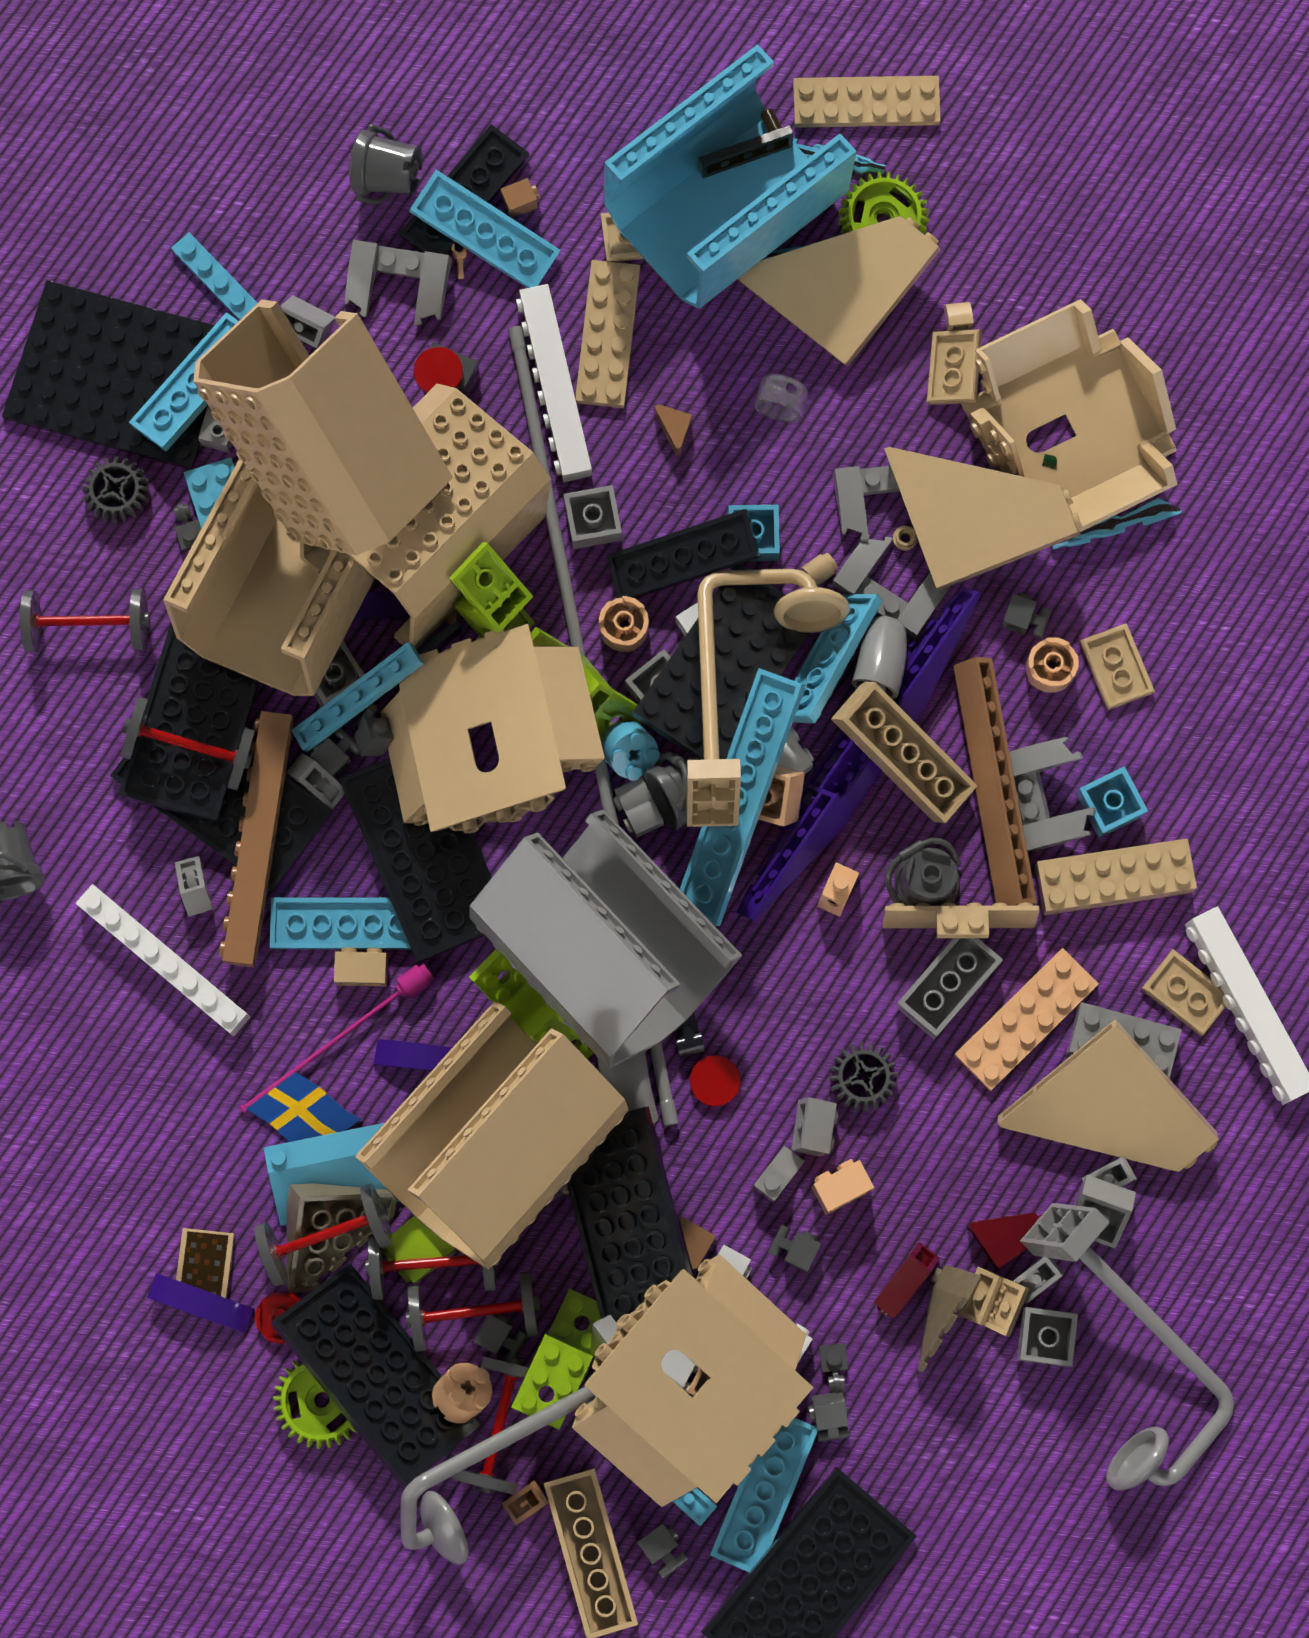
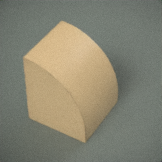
M970 302L944 304L947 331L972 330L974 321Z

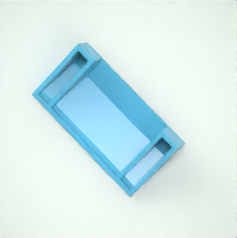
M384 1123L264 1147L280 1226L287 1225V1201L290 1184L315 1183L362 1187L371 1183L375 1189L388 1190L355 1158L357 1153Z

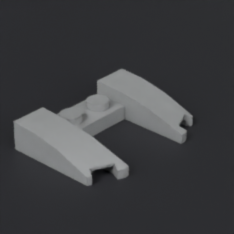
M353 240L347 275L345 304L349 305L352 301L362 309L359 314L368 318L376 272L420 279L414 320L415 326H422L421 319L434 314L437 320H441L452 259L449 255L426 251L421 253L379 246L377 243Z
M859 466L837 468L832 476L841 532L845 535L848 528L862 533L861 541H868L864 495L899 492L900 490L891 466L860 469Z
M885 536L884 541L874 539L861 541L834 578L832 586L844 594H877L883 600L878 608L877 615L895 618L902 623L906 629V634L916 639L950 587L942 590L937 589L932 575L929 573L909 603H907L868 577L893 539Z
M1068 737L1038 743L1009 752L1024 824L1023 830L1027 851L1035 852L1083 838L1092 833L1084 829L1087 815L1095 816L1096 810L1094 807L1052 818L1049 815L1040 772L1083 759L1079 751L1072 754L1064 743L1069 741Z

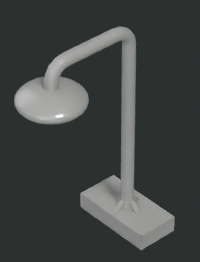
M1052 1203L1020 1242L1034 1256L1077 1262L1080 1259L1218 1400L1216 1413L1168 1470H1161L1159 1467L1168 1450L1169 1436L1166 1430L1161 1427H1149L1135 1434L1118 1450L1106 1472L1107 1483L1114 1490L1130 1489L1142 1484L1147 1479L1160 1486L1176 1484L1188 1473L1228 1424L1233 1415V1395L1227 1385L1090 1247L1110 1222L1093 1207Z
M611 1315L592 1325L590 1353L594 1359L597 1348L603 1343L608 1344L616 1332V1322ZM583 1387L413 1479L401 1496L400 1539L403 1546L416 1550L432 1544L436 1551L448 1561L459 1565L466 1562L469 1550L464 1531L452 1508L437 1492L427 1491L422 1496L420 1516L424 1530L416 1533L417 1499L434 1485L573 1412L582 1404L593 1401L596 1396L586 1387Z

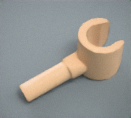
M454 243L452 245V255L456 259L458 279H464L463 263L467 257V249L464 248L463 251L457 252L455 251Z

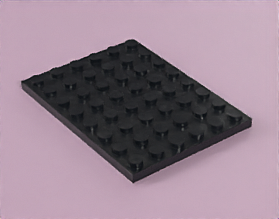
M46 280L2 417L12 422L192 470L201 445L198 437L208 405L167 451H164L133 428L129 421L215 325Z

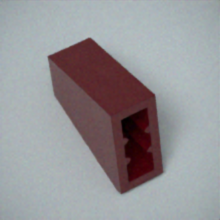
M1033 1212L975 1221L969 1224L967 1228L994 1268L998 1269L1027 1250L1020 1240L1042 1215L1037 1216Z
M919 1242L875 1299L874 1303L877 1305L878 1310L886 1316L895 1318L931 1273L940 1257Z

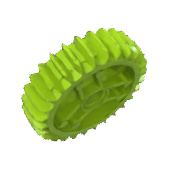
M879 171L877 179H873L872 175L869 174L867 182L860 178L859 186L853 183L851 186L852 192L848 191L845 194L846 199L841 201V207H843L839 210V216H841L839 225L843 226L841 234L878 223L877 216L884 213L890 219L901 216L906 220L910 217L920 226L918 230L925 235L927 232L926 226L929 224V218H927L929 209L925 208L927 200H920L923 195L922 191L915 193L917 185L914 184L909 187L908 178L901 182L900 174H897L895 179L891 178L890 172L887 173L886 178H882ZM890 192L902 196L910 206L908 208L904 206ZM858 201L865 202L861 223L854 222L853 220L855 206Z
M293 1360L292 1363L295 1369L285 1368L288 1377L279 1376V1379L284 1384L283 1386H275V1389L280 1391L281 1394L280 1396L273 1397V1400L280 1401V1405L273 1409L282 1412L276 1418L277 1421L285 1420L286 1422L281 1429L285 1430L290 1427L291 1431L288 1437L291 1438L296 1434L299 1435L297 1439L298 1444L304 1438L307 1439L306 1446L309 1448L313 1441H316L317 1449H321L323 1442H326L327 1447L331 1448L332 1440L341 1445V1436L350 1440L351 1437L348 1431L352 1430L356 1433L357 1431L348 1420L332 1433L326 1427L342 1412L331 1398L329 1404L324 1408L316 1405V1395L325 1391L303 1364ZM297 1391L301 1417L293 1419L288 1397L290 1392Z

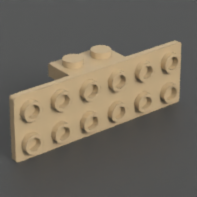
M893 903L885 906L882 928H936L937 938H988L989 928H1035L1039 915V906H1033L1031 903H1020L1017 906H1007L1006 903H994L992 906H982L980 903H969L966 906H956L954 903H943L941 906H930L928 903L905 906L902 903Z

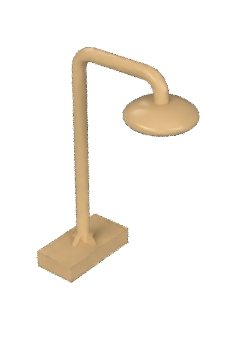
M722 570L709 574L699 585L697 596L704 760H687V827L738 826L740 759H719L713 591L722 585L796 584L802 589L788 593L775 606L774 615L779 624L787 629L801 633L827 631L842 624L850 612L849 603L846 598L833 590L817 587L813 578L801 570Z

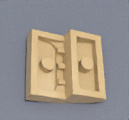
M977 1267L975 1274L981 1277L958 1315L1010 1337L1029 1288L991 1271Z

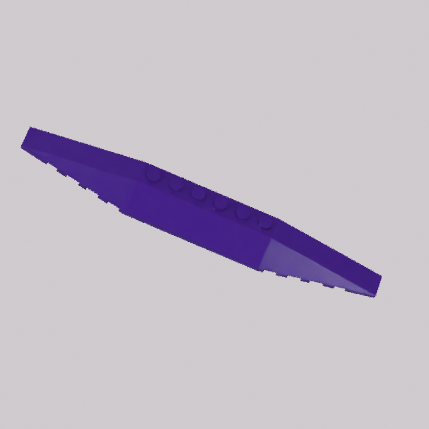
M962 586L943 606L941 616L936 621L932 619L924 627L927 631L918 641L914 639L908 645L911 649L907 652L899 694L897 698L892 700L915 723L924 711L981 596L979 591ZM843 731L840 732L804 784L798 821L784 827H779L778 830L781 833L776 843L771 842L768 848L770 852L765 864H760L756 872L758 878L755 884H750L736 911L739 915L755 922L842 830L882 772Z

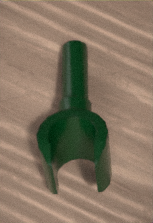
M1045 454L1042 466L1055 469L1057 458Z

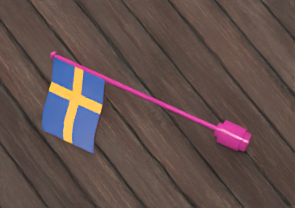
M424 963L419 966H413L397 978L399 982L396 985L397 992L245 1105L241 1104L240 1110L243 1113L250 1111L268 1122L289 1142L348 1130L362 1118L345 1110L321 1087L297 1072L401 994L404 998L408 995L411 999L416 997L431 985L430 982L435 979Z

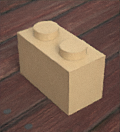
M346 947L341 948V952H335V985L387 987L388 955L387 953H382V949L368 948L367 952H357L356 948Z

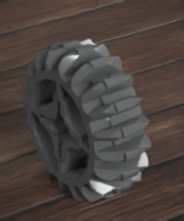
M116 456L113 463H110L109 459L105 458V465L101 466L99 462H96L97 470H88L91 478L85 477L83 480L87 484V486L82 487V492L86 494L83 500L85 503H89L87 508L89 511H94L96 518L102 516L103 521L107 523L112 517L113 523L117 524L119 517H121L123 522L127 523V515L130 514L132 518H136L137 516L134 511L136 509L141 512L144 510L140 503H148V498L144 495L150 493V489L146 487L149 481L143 477L145 475L143 469L137 470V463L134 462L129 465L127 458L120 463L119 458ZM120 473L128 476H123L121 478H113L111 475ZM104 479L105 488L100 492L101 494L97 497L98 486ZM110 483H112L114 487L120 490L119 493L121 494L122 498H120L117 493L112 491L113 488L110 485ZM135 484L134 494L128 501L126 498L127 492ZM112 502H118V503H120L122 506H119V507H108V506H105L104 504H106V503H107V504H110V503H112Z
M859 1042V1050L856 1051L855 1046L850 1044V1054L842 1049L840 1054L844 1059L842 1060L839 1057L833 1059L839 1067H830L829 1070L837 1073V1076H830L829 1081L837 1082V1085L831 1087L832 1092L839 1089L841 1091L836 1097L837 1100H841L844 1096L847 1098L844 1103L845 1107H848L852 1101L855 1103L853 1106L854 1111L858 1110L859 1104H863V1111L867 1112L869 1103L876 1110L879 1108L877 1100L883 1105L887 1103L886 1098L883 1096L884 1094L889 1097L894 1095L888 1087H897L898 1083L890 1079L897 1078L898 1072H890V1069L896 1067V1063H886L891 1055L888 1053L882 1058L880 1056L883 1051L882 1047H879L875 1053L872 1051L874 1048L873 1043L869 1044L868 1050H864V1043ZM860 1057H869L880 1066L868 1068ZM850 1060H853L855 1074L843 1081L844 1066ZM860 1069L864 1074H871L867 1079L869 1081L867 1084L863 1080H856L857 1076L860 1075ZM884 1073V1085L880 1092L875 1094L872 1080ZM859 1086L866 1093L867 1097H858L847 1088Z

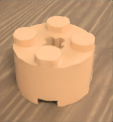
M627 596L616 598L611 602L608 601L601 609L599 616V629L602 640L610 648L620 652H631L640 647L646 640L649 631L648 613L644 605L635 598ZM624 620L628 621V627H620L619 622L623 624Z
M1046 638L1032 648L1026 661V675L1029 683L1036 689L1046 693H1056L1064 690L1072 682L1079 667L1078 655L1068 641L1060 638ZM1050 661L1055 663L1054 666H1057L1055 669L1047 666Z
M470 1363L455 1364L433 1387L432 1399L435 1408L438 1406L439 1410L445 1415L444 1418L453 1423H466L476 1417L491 1401L492 1386L489 1380V1373L486 1369L479 1368Z

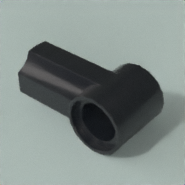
M694 1013L676 1029L675 1040L679 1058L705 1053L700 1030L698 1031Z

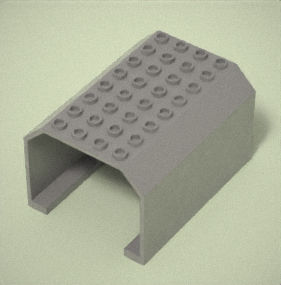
M603 809L589 815L585 820L589 826L563 858L539 833L524 837L470 905V919L475 923L476 928L493 943L494 948L510 961L511 966L524 976L533 989L537 990L545 999L546 1004L553 1008L562 1017L563 1022L574 1030L580 1037L581 1042L597 1055L598 1060L608 1068H611L660 1044L689 1019L738 962L742 954Z

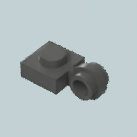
M178 503V506L174 507V512L178 522L183 521L184 524L174 528L181 550L186 552L194 544L201 531L199 520L189 522L188 519L192 518V513L188 503L184 505L183 503Z
M845 1343L819 1346L821 1371H832V1377H828L829 1392L840 1393V1391H845L844 1375H838V1371L848 1370Z

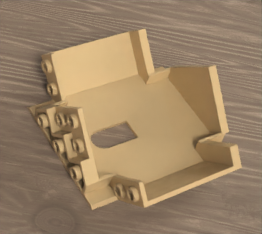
M1081 299L975 350L978 359L975 361V365L979 373L982 374L983 380H981V385L984 391L977 394L976 403L961 405L971 423L970 427L974 436L979 438L987 454L986 458L990 467L994 468L995 471L1058 484L1063 487L1064 491L1068 489L1073 500V504L1070 505L1072 513H1077L1082 523V527L1078 528L1080 532L1178 485L1173 465L1165 458L1177 450L1170 437V433L1176 430L1162 369L1128 337L1120 341L1114 329L1098 336L1092 310ZM1061 416H1066L1076 435L1075 437L1041 453L1033 452L1029 449L1026 443L1028 433ZM1045 454L1057 458L1055 469L1042 466Z
M525 624L507 631L504 628L500 633L495 631L484 633L485 637L478 638L474 642L469 638L451 644L452 648L445 649L441 653L435 649L419 655L424 664L399 683L400 692L380 712L381 718H388L394 736L388 751L404 823H414V825L420 826L429 822L430 832L449 827L453 831L473 833L478 831L479 827L484 823L496 821L500 823L517 822L530 810L538 812L546 809V806L555 799L554 793L566 789L563 772L573 769L589 772L596 769V766L605 757L579 647H533L529 625ZM491 723L499 762L494 770L484 773L478 770L476 766L469 729Z
M720 1254L710 1260H704L699 1265V1273L696 1279L683 1269L671 1283L665 1280L657 1286L652 1285L644 1295V1303L640 1304L632 1313L624 1314L619 1318L616 1323V1332L609 1343L601 1344L595 1351L596 1357L592 1365L595 1372L585 1383V1387L596 1398L588 1404H582L575 1412L576 1418L572 1428L661 1507L697 1487L717 1503L733 1483L738 1486L751 1471V1468L748 1466L755 1461L758 1454L762 1457L776 1441L773 1437L780 1431L782 1425L786 1428L800 1412L797 1409L798 1405L813 1389V1386L795 1371L807 1334ZM668 1351H681L709 1376V1379L693 1398L663 1371L661 1362L663 1356Z

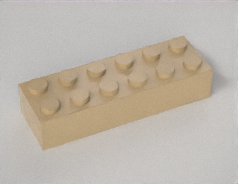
M862 682L831 718L933 822L946 823L977 787L970 777L876 682Z
M1188 838L1037 861L1034 865L1042 916L1189 894L1197 889Z
M595 1468L544 1483L586 1638H596L638 1625Z

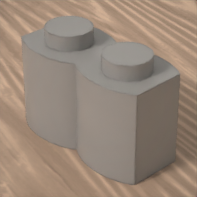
M642 777L615 789L616 796L613 797L618 811L623 810L627 817L623 822L629 834L634 832L637 838L664 825L662 817Z

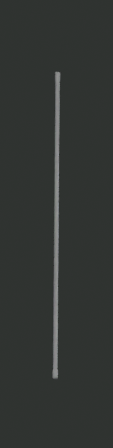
M514 326L508 329L515 357L532 449L550 476L526 354L522 326ZM551 482L545 516L571 647H579L580 654L586 657ZM603 760L595 769L602 807L619 825L607 762ZM662 1043L650 1048L660 1099L659 1106L663 1126L667 1127L679 1123L675 1102L672 1099Z

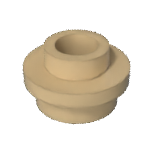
M901 526L895 530L893 542L898 549L903 551L911 550L917 544L918 538L912 527ZM907 535L910 541L903 542L901 536Z

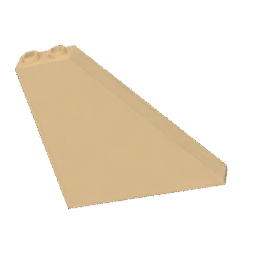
M898 216L761 260L737 280L848 367L940 252V248L937 245L939 241L929 232L926 235L918 230L920 226L910 217L905 220Z
M884 448L933 581L939 590L1081 535L1078 529L1082 527L1080 518L1077 513L1073 514L1070 505L1073 504L1071 494L1068 489L1064 491L1061 485L897 448Z
M1116 1019L998 1115V1125L1001 1128L1117 1157L1125 1156L1129 1160L1180 1172L1183 1168L1188 1169L1196 1163L1197 1157L1203 1152L1208 1153L1213 1150L1219 1140L1217 1131Z

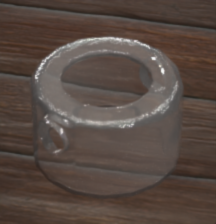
M768 374L763 376L760 381L753 405L761 414L772 419L784 422L799 421L807 400L808 389L794 378L779 374ZM788 383L794 384L796 391L786 390V385Z

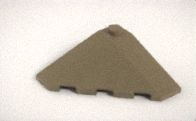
M315 1183L290 1184L287 1201V1243L366 1215L361 1199V1187ZM376 1189L382 1204L387 1209L388 1221H390L395 1214L397 1198L389 1190ZM370 1225L287 1254V1292H312L320 1285L317 1280L328 1270L333 1273L347 1260L344 1255L355 1245L360 1248L368 1241L369 1235H373Z
M948 1265L943 1266L942 1270L940 1268L936 1269L930 1280L934 1284L930 1292L917 1371L924 1372L929 1358L935 1354L943 1341L942 1335L946 1334L958 1317L957 1311L965 1306L981 1276Z

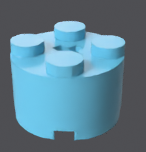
M635 721L617 722L611 725L602 736L604 760L621 777L633 781L637 780L659 760L660 753L656 741Z

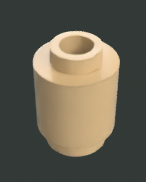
M827 552L823 555L819 554L801 567V571L809 574L817 586L835 574L834 571L838 569L836 562Z

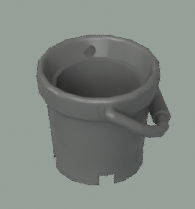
M369 124L367 130H361L353 144L349 167L350 186L353 193L356 194V200L367 204H380L391 193L414 195L421 179L416 178L418 170H422L423 165L421 147L396 141L390 131L373 124ZM376 132L385 135L387 138L379 137ZM371 192H384L378 198L365 197L366 194Z
M669 751L659 757L654 768L648 769L645 772L644 778L661 817L671 828L678 830L687 824V760L698 759L692 755L683 759L674 752ZM665 760H667V761H669L670 763H672V764L667 765V766H665V767H661V765L663 764V762H664Z
M14 821L15 827L9 828L6 822H0V900L28 895L41 888L45 883L43 871L36 863L26 827L23 823Z
M941 838L919 840L902 850L891 861L885 875L886 888L893 903L901 902L905 906H915L918 903H928L930 906L954 903L959 892L960 877L957 867L961 865V861L953 846ZM931 844L942 845L949 851L953 861L946 852L938 848L925 849V847ZM899 864L897 871L894 875L893 889L891 883L892 872L895 869L896 865Z

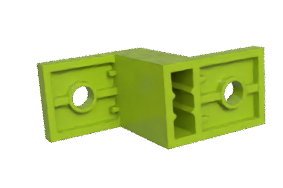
M482 542L449 577L450 581L462 593L453 603V607L481 638L485 637L484 633L490 631L500 633L504 628L507 631L528 624L530 628L535 623L523 609L533 598V595L488 543Z
M537 627L531 632L533 647H568ZM580 654L600 740L605 731L617 722L635 721L641 724V721L632 716L638 704L613 690L590 661ZM619 716L615 723H610L613 718Z
M495 949L469 976L471 981L492 1003H499L512 1013L510 1017L536 1044L552 1028L564 1034L570 1042L576 1039L574 1046L587 1060L594 1053L581 1042L580 1037L574 1030L563 1022L562 1017L546 1004L545 999L528 984L524 976L511 966L510 961L498 950ZM506 970L505 975L499 979L500 973Z
M569 1288L548 1335L545 1334L511 1406L512 1408L531 1416L578 1391L594 1361V1357L590 1353L592 1325L601 1320L597 1301ZM579 1316H586L589 1319L590 1325L585 1331H579L575 1328L574 1322ZM545 1386H549L554 1390L555 1395L550 1402H543L539 1397V1391ZM566 1415L548 1425L560 1430Z

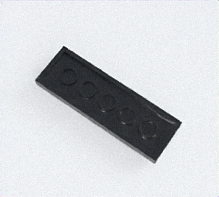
M491 124L447 177L490 204L501 191V188L508 183L529 158V152ZM415 215L399 232L402 239L421 253L426 251L447 255L452 249V245L456 244L455 241Z
M747 509L607 555L617 598L627 596L635 599L709 575L713 572L761 558L750 514Z

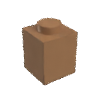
M528 178L501 188V198L510 218H515L538 208L537 199H540L536 186H531Z

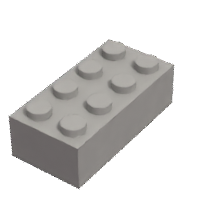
M953 938L898 1001L895 1007L935 1040L1000 965L1003 959L979 938Z
M1083 1002L1078 1006L1066 1051L1067 1056L1074 1054L1116 1019L1170 1079L1182 1029Z

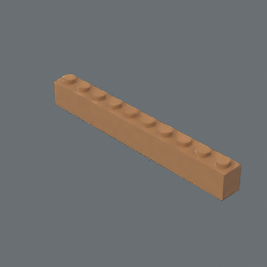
M973 657L955 664L953 667L974 783L977 785L975 789L996 903H1006L1007 906H1017L1020 903L1036 904V895L992 658Z
M261 711L260 718L255 720L254 733L258 734L256 743L253 742L251 745L250 754L253 755L252 758L254 760L253 766L249 767L246 780L250 782L249 792H244L243 807H246L245 817H240L239 832H242L241 842L237 841L235 847V857H238L237 867L233 866L231 872V881L234 882L233 892L229 891L227 897V906L230 907L229 917L225 916L223 931L226 932L225 942L221 941L219 948V957H222V961L225 964L256 968L294 723L292 715Z

